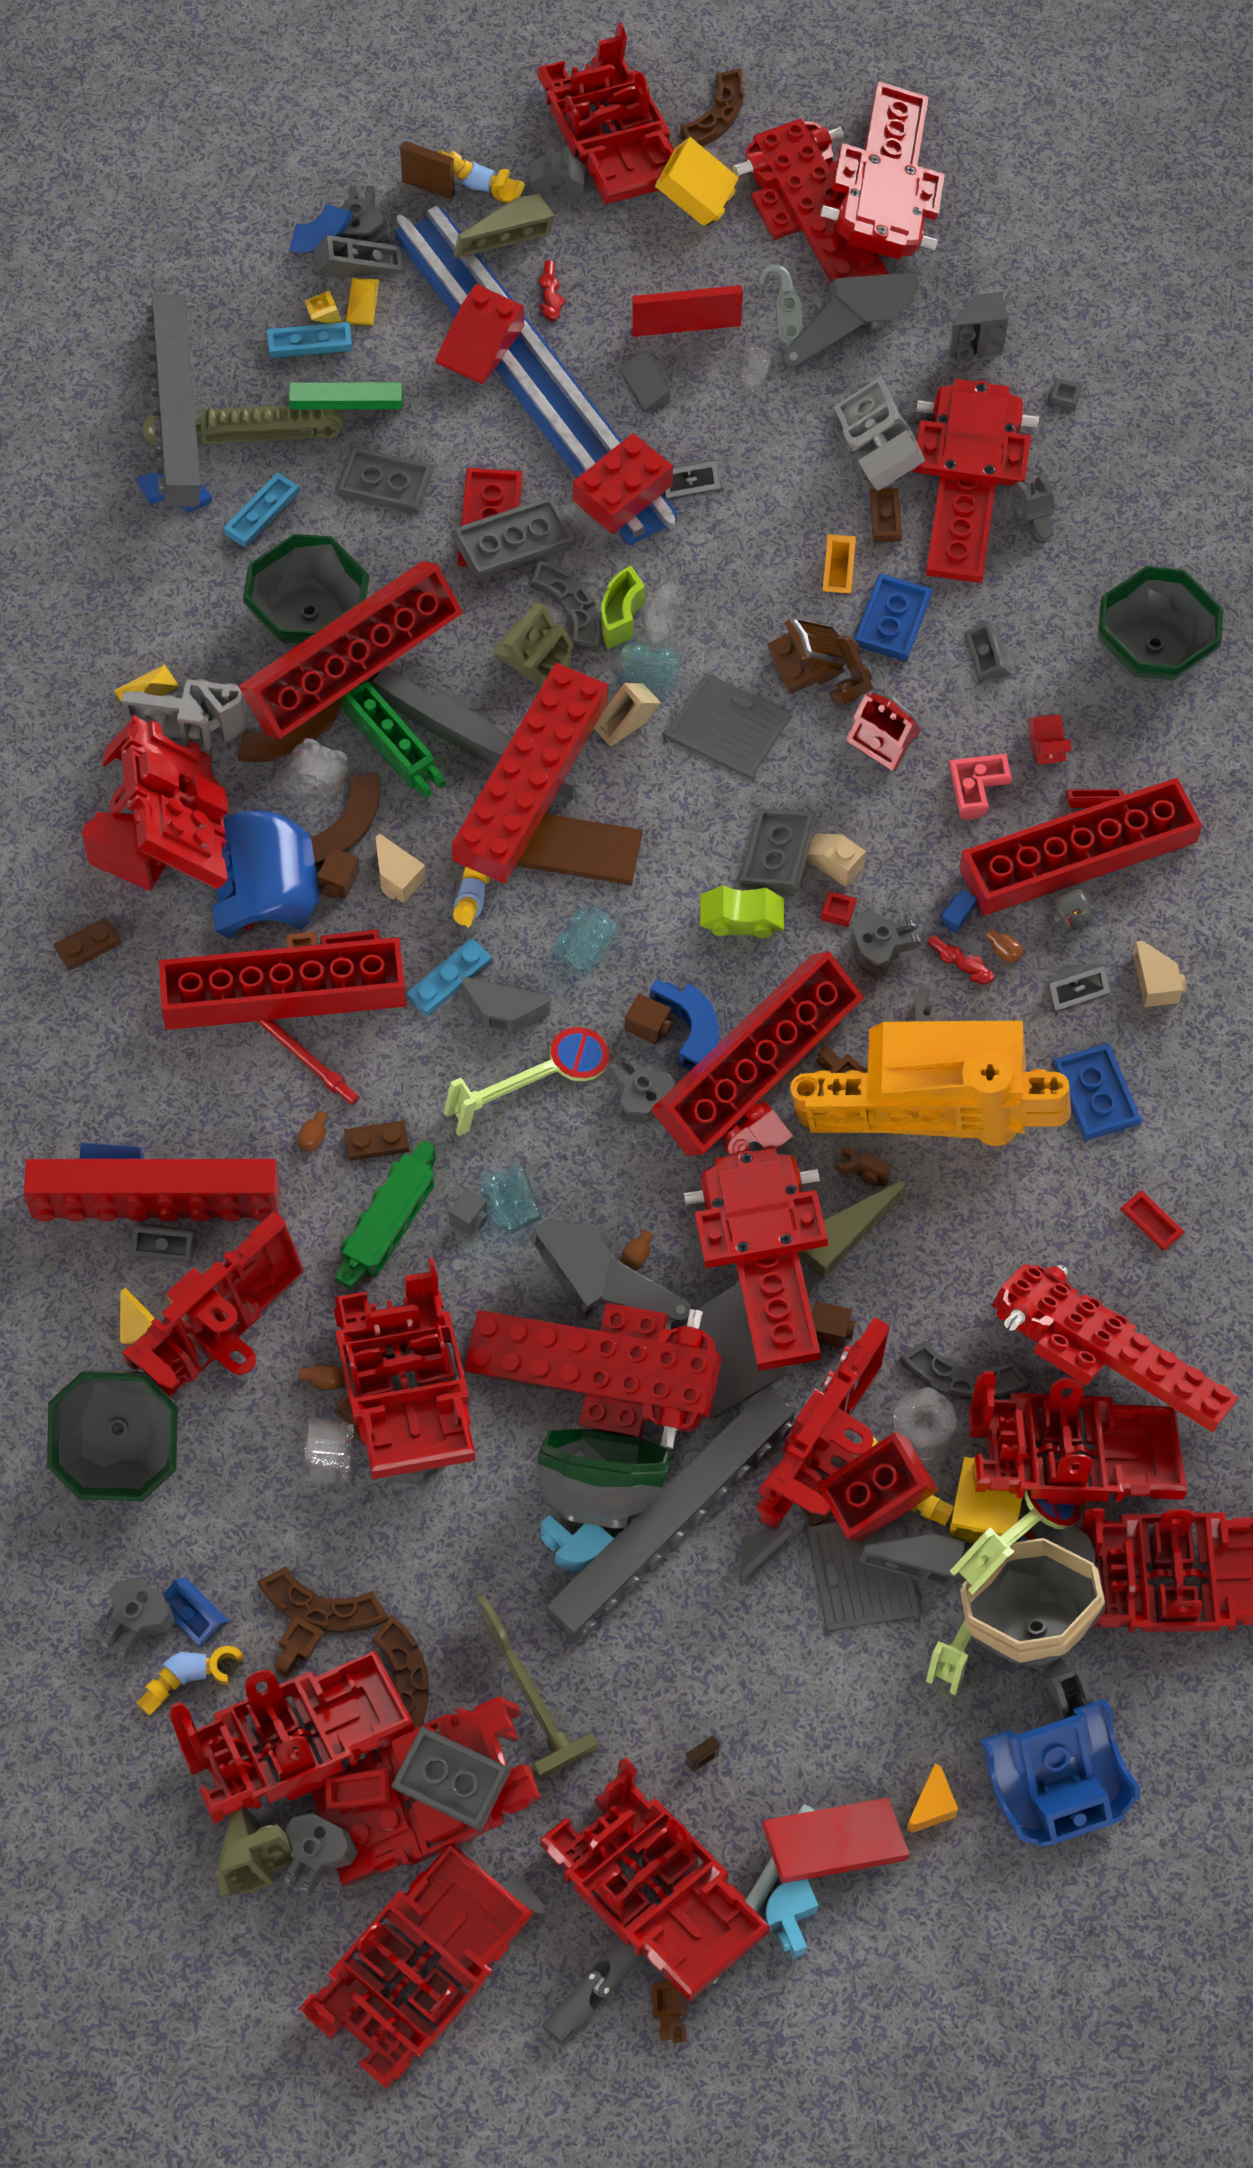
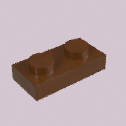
M882 488L879 491L870 489L873 542H900L902 540L898 488Z
M104 917L53 945L67 970L71 971L120 945L121 940L107 917Z
M405 1120L344 1129L349 1161L409 1152Z

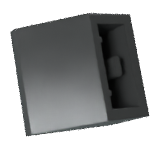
M1002 292L974 295L954 319L949 358L959 357L965 359L979 354L994 355L1004 350L1009 317Z

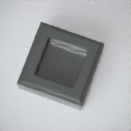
M1056 378L1049 399V405L1075 411L1083 385Z

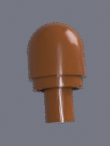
M994 929L987 933L986 938L993 944L992 949L994 953L1006 963H1016L1022 958L1023 947L1011 935L1006 933L1000 935Z
M318 1110L313 1120L308 1119L302 1125L297 1135V1144L302 1150L314 1151L321 1144L326 1131L323 1125L328 1118L325 1112Z
M644 1229L638 1239L632 1238L621 1253V1263L634 1271L640 1269L650 1255L651 1249L648 1245L654 1235Z
M320 1363V1365L315 1364V1369L301 1367L299 1380L312 1381V1386L317 1387V1389L335 1390L342 1385L344 1375L339 1367Z

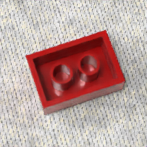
M632 433L573 481V502L613 535L673 486V465L635 433Z
M896 1432L822 1480L820 1484V1492L831 1507L830 1510L847 1539L858 1543L863 1542L939 1491L909 1439Z

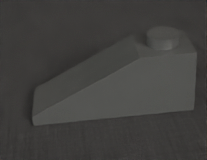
M326 235L313 250L315 272L319 276L346 278L402 273L404 271L401 246Z
M941 1533L939 1535L928 1534L865 1545L858 1562L951 1588L958 1578V1573L953 1575L950 1570L962 1558L965 1542L957 1540L951 1534Z

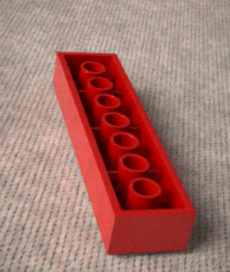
M421 561L238 687L267 736L281 739L463 614V611L438 564Z
M559 663L554 664L453 840V862L505 884L507 883L608 703L609 684Z
M1177 777L963 850L959 870L972 896L977 898L976 904L982 916H986L1197 843L1202 823Z
M400 937L159 960L161 1007L165 1030L406 1007Z
M829 951L812 954L650 1110L687 1156L704 1154L865 997Z
M26 1159L24 1196L31 1218L44 1222L52 1221L54 1218H67L75 1222L83 1221L85 1218H98L106 1222L114 1221L116 1218H129L137 1222L145 1221L147 1218H160L168 1222L176 1221L178 1218H191L194 1221L200 1222L207 1221L209 1218H222L225 1221L231 1222L238 1221L240 1218H253L256 1221H264L273 1211L279 1215L280 1181L276 1159Z

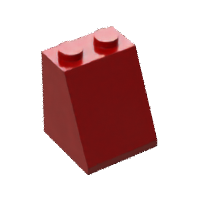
M97 812L92 821H87L83 827L82 837L90 865L151 891L167 865L138 851L134 813L114 814L111 812Z

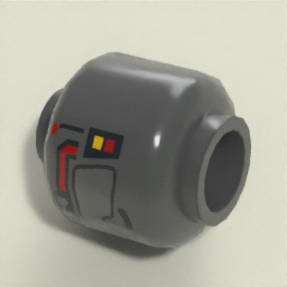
M1075 888L1056 896L1054 900L1056 908L1051 909L1056 925L1063 924L1064 928L1069 932L1091 924L1094 919L1093 915L1097 914L1089 892L1084 893L1080 888Z

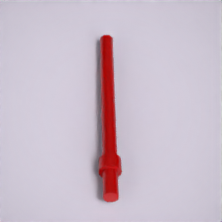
M274 1020L256 1021L324 1081L323 1085L332 1093L337 1092L351 1106L359 1101L360 1097L345 1084L343 1077L336 1071L331 1072Z

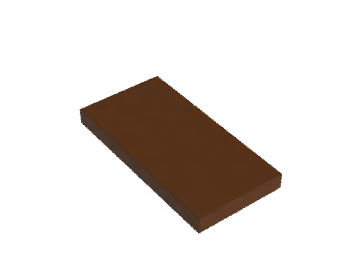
M545 814L516 866L632 885L643 830Z

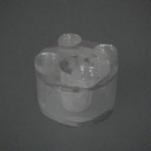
M304 739L302 744L294 747L282 775L281 784L284 787L286 783L291 788L289 794L302 802L320 806L321 801H329L327 806L332 805L336 802L348 773L347 756L339 750H330L321 746L313 739Z
M925 1387L909 1392L895 1406L891 1422V1434L896 1432L906 1436L920 1460H935L945 1454L952 1443L957 1424L955 1409L945 1396L933 1388Z
M309 1417L307 1425L308 1436L305 1440L302 1481L335 1485L346 1483L350 1470L351 1455L345 1454V1452H350L354 1424H348L347 1421Z

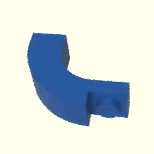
M656 979L650 988V999L670 1007L671 1013L683 1019L689 1027L690 1036L679 1052L678 1066L691 1071L718 1045L719 1023L716 1012L707 997L688 983L684 991L681 992L675 985L669 982L663 983Z

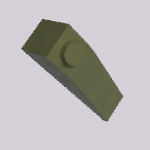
M539 193L517 198L459 234L453 255L455 258L549 235L554 214Z
M901 1180L824 1220L829 1246L799 1251L800 1261L822 1279H825L904 1196L906 1184Z

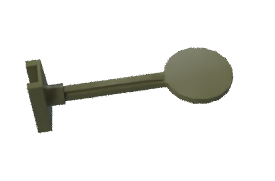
M483 1594L476 1597V1604L484 1624L499 1650L506 1656L511 1673L547 1737L546 1743L552 1753L533 1764L532 1770L538 1781L597 1750L595 1746L598 1743L592 1732L571 1743L568 1742L563 1732H559L524 1665L513 1653L505 1630L491 1604Z

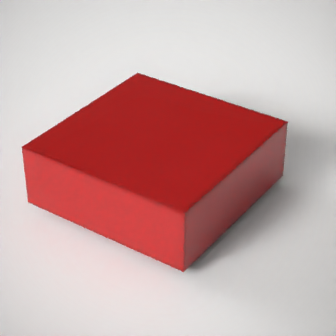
M828 891L820 920L849 927L857 898Z

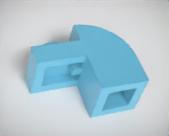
M550 1515L540 1523L541 1539L544 1544L553 1551L558 1549L555 1553V1564L568 1571L581 1572L614 1539L598 1525L584 1524L572 1535Z
M807 1879L784 1883L776 1888L768 1900L765 1913V1922L771 1927L770 1932L780 1928L781 1932L777 1933L779 1943L784 1952L790 1951L793 1959L805 1955L807 1949L796 1921L816 1914L819 1906Z

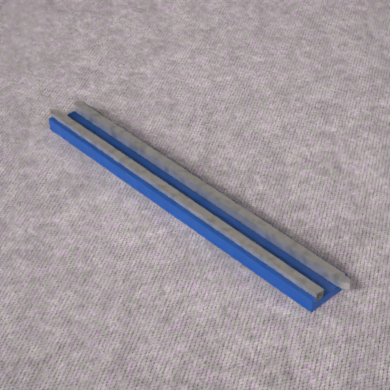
M435 206L427 210L428 218L415 225L403 215L397 216L398 229L395 230L397 242L454 317H456L461 304L475 284L513 300L477 253L459 258L454 257V249L461 231L442 207L438 208ZM524 314V328L498 363L495 370L578 478L620 444L622 440ZM662 494L620 528L618 532L626 543L631 546L665 527L673 529L677 521V512Z

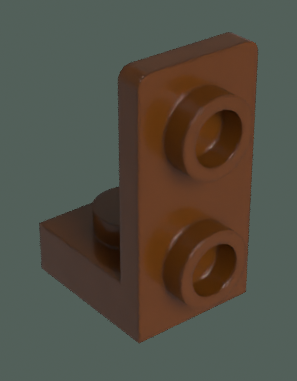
M840 636L836 638V642L852 678L839 682L836 685L837 689L829 692L834 703L846 704L873 690V686L870 682L872 680L871 673L863 665L859 656L861 650L858 643L849 636Z

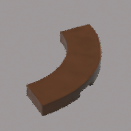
M741 68L715 74L717 84L715 103L711 110L700 118L680 126V132L684 141L691 137L699 145L705 146L719 138L732 126L740 113L744 99V79Z
M339 699L281 739L267 736L264 732L244 731L238 752V761H275L276 758L292 753L295 755L314 744L317 738L331 728L340 713L342 702Z
M378 772L349 777L350 798L343 814L331 827L310 837L315 867L323 865L331 848L346 852L357 842L359 843L371 828L380 802Z
M287 1567L257 1581L263 1594L279 1611L292 1620L295 1616H298L323 1631H360L378 1626L388 1620V1616L374 1591L351 1598H324L301 1585L290 1574Z
M391 1615L372 1638V1643L382 1651L389 1661L395 1676L396 1690L415 1728L423 1725L428 1708L429 1679L427 1668L418 1644L411 1633L398 1619Z

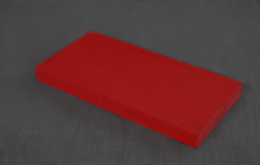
M742 285L632 296L631 316L632 337L740 327L743 302Z
M467 468L461 526L520 507L523 471ZM459 551L458 566L468 567Z
M888 1797L763 1820L762 1824L781 1884L907 1861L910 1855Z

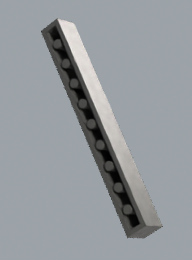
M152 294V305L146 306V322H151L147 327L148 341H153L149 342V359H154V361H150V378H155L151 382L152 397H157V399H153V416H158V418H154V435H159L160 437L155 440L156 455H161V457H157V474L162 475V477H158V494H164V506L199 507L200 473L185 295Z
M766 1387L661 1492L657 1501L642 1511L546 1606V1616L574 1642L581 1635L584 1638L587 1637L597 1626L595 1621L603 1613L609 1615L619 1604L618 1598L625 1591L632 1592L641 1582L642 1578L640 1576L648 1568L651 1571L654 1570L663 1560L664 1556L662 1554L670 1546L672 1548L677 1547L685 1538V1531L692 1524L697 1526L704 1520L708 1514L706 1509L713 1502L716 1504L721 1503L730 1492L728 1487L735 1480L739 1483L743 1481L752 1469L750 1465L757 1458L760 1461L765 1459L773 1449L771 1444L778 1437L784 1439L789 1435L793 1426L795 1411Z

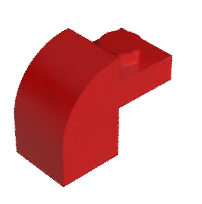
M1051 714L1027 718L1029 739L1036 764L1042 765L1066 761V752L1072 750L1070 739L1064 738L1062 716Z

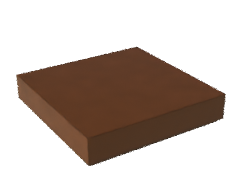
M404 141L400 147L402 182L452 199L455 194L454 158Z

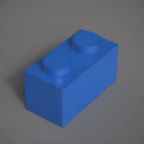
M962 889L958 895L954 894L950 901L951 905L948 908L945 907L940 915L942 918L941 925L957 934L976 907L977 898Z

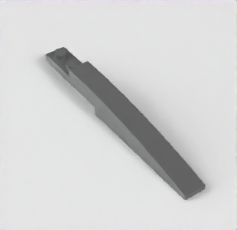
M388 665L366 680L369 683H373L374 689L389 706L432 733L494 766L498 764L512 739L443 690L439 689L431 696ZM566 776L557 794L573 800L576 797V782Z

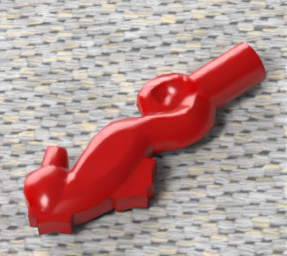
M548 260L544 262V275L540 276L538 280L539 285L545 288L543 293L545 304L541 303L539 309L542 311L543 317L551 322H555L560 318V308H562L566 300L560 293L556 294L560 284L559 280L555 277V262Z
M935 935L931 936L927 944L940 954L943 962L947 964L956 962L960 970L971 974V982L986 985L994 981L993 971H990L983 964L981 956L969 955V957H965L958 947L947 945Z

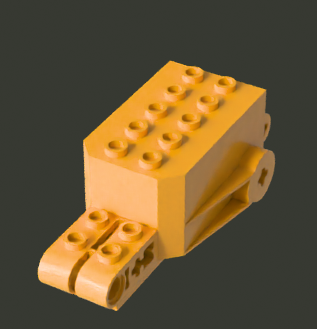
M1023 1021L882 1022L869 1029L868 1073H862L857 1070H850L845 1073H831L820 1070L815 1073L798 1075L793 1079L790 1086L796 1118L801 1125L809 1127L810 1133H893L978 1138L985 1144L1001 1146L1012 1141L1017 1133H1025V1127L1061 1126L1069 1120L1071 1115L1070 1086L1065 1075L1058 1072H1047L1043 1069H1034L1026 1072Z

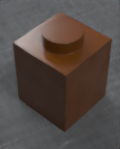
M331 848L317 876L318 889L329 898L335 899L339 897L346 900L360 872L359 857Z
M638 993L625 1016V1031L657 1045L662 1036L665 1038L668 1036L673 1026V1021L670 1020L671 1008Z
M815 1301L812 1317L818 1343L844 1348L845 1340H852L856 1321L850 1320L852 1309Z

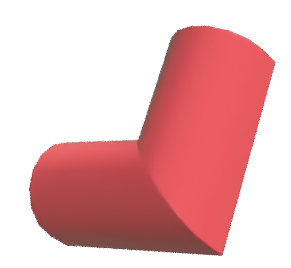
M1007 754L949 760L948 765L959 816L962 819H977L987 813L989 806L984 787L1011 784L1012 777Z

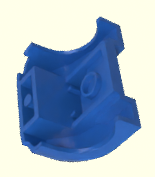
M245 811L224 818L226 846L222 849V857L225 858L228 880L220 889H216L218 903L212 905L215 931L231 939L234 938L240 928L258 921H280L291 925L297 930L310 924L308 919L313 913L315 904H319V889L312 841L309 833L292 819L270 811Z
M1104 1699L1074 1708V1716L1018 1735H1015L1012 1730H1008L980 1740L994 1796L1004 1817L1020 1841L1023 1840L1026 1843L1038 1844L1039 1847H1044L1107 1827L1125 1819L1124 1814L1133 1806L1136 1800H1140L1139 1784L1128 1771L1116 1742L1113 1729V1710Z

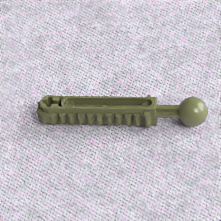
M289 405L223 409L208 408L200 410L201 419H195L196 435H202L203 444L211 445L217 443L333 438L339 434L340 429H344L342 410H290ZM153 413L144 419L142 433L145 440L152 446H155L156 438L160 437L159 435H154V418H158V416H153Z

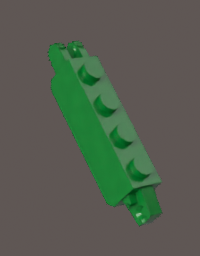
M365 680L339 698L342 702L343 712L411 790L416 788L426 799L432 794L429 785L425 783L426 780L430 778L440 789L447 785L444 776L435 767L431 752L368 681Z
M420 1142L411 1156L404 1153L399 1162L395 1161L391 1165L385 1185L378 1186L373 1194L371 1207L368 1211L364 1210L360 1214L356 1223L357 1229L352 1236L348 1235L341 1245L340 1251L342 1252L343 1262L336 1276L338 1284L353 1290L365 1275L370 1278L378 1276L434 1188L432 1167L436 1159L434 1154L435 1146L431 1142Z

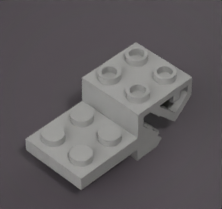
M881 376L834 406L844 428L842 431L849 446L860 455L861 459L858 462L877 491L890 485L902 475L914 470L918 465L925 462L910 427L900 415L892 395Z
M186 679L182 699L171 695H150L142 691H124L122 698L126 724L133 715L148 723L153 720L161 724L163 735L181 738L183 747L189 740H192L200 745L201 751H207L211 748V731L215 730L224 743L242 734L246 730L248 721L246 699L238 685L233 683L219 684L204 679Z

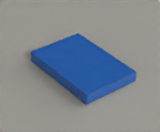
M879 573L854 640L862 649L907 662L931 600L933 589Z
M1109 1043L1052 1060L1055 1072L1065 1075L1069 1081L1071 1111L1084 1141L1141 1125V1116Z

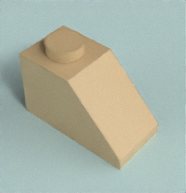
M624 683L602 712L594 726V730L609 746H613L644 725L661 702L643 683Z
M379 833L376 836V848L381 890L390 899L397 898L405 903L426 880L425 865Z
M817 833L811 840L806 860L846 888L864 868L866 851L843 835Z
M1136 941L1133 959L1144 1007L1179 1003L1182 993L1186 992V979L1184 974L1179 973L1178 964L1144 941Z

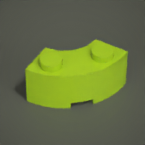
M632 566L619 572L610 581L601 604V632L607 649H611L633 638V615L645 603V586Z
M723 885L700 894V926L711 930L716 936L755 935L758 938H768L772 936V933L784 930V898L766 887L757 890H737Z

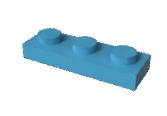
M350 322L267 329L270 358L352 351Z
M277 472L223 528L224 534L247 548L300 493L299 486Z
M471 938L406 993V998L428 1017L462 988L463 976L475 977L492 962V956Z

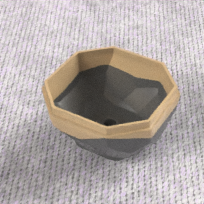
M1045 1538L1015 1542L1010 1546L1014 1552L973 1595L968 1591L972 1585L967 1580L962 1584L963 1587L960 1589L966 1627L972 1639L981 1647L1012 1663L1036 1669L1050 1668L1063 1654L1074 1648L1084 1638L1104 1612L1105 1600L1098 1568L1094 1566V1563Z

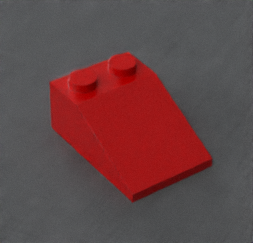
M475 284L461 304L435 358V363L484 385L524 328V305Z

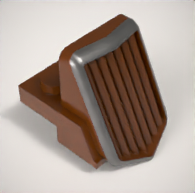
M791 618L785 621L789 632L767 644L785 685L791 694L816 681L819 684H823L845 672L843 666L846 663L836 642V638L840 637V635L831 626Z

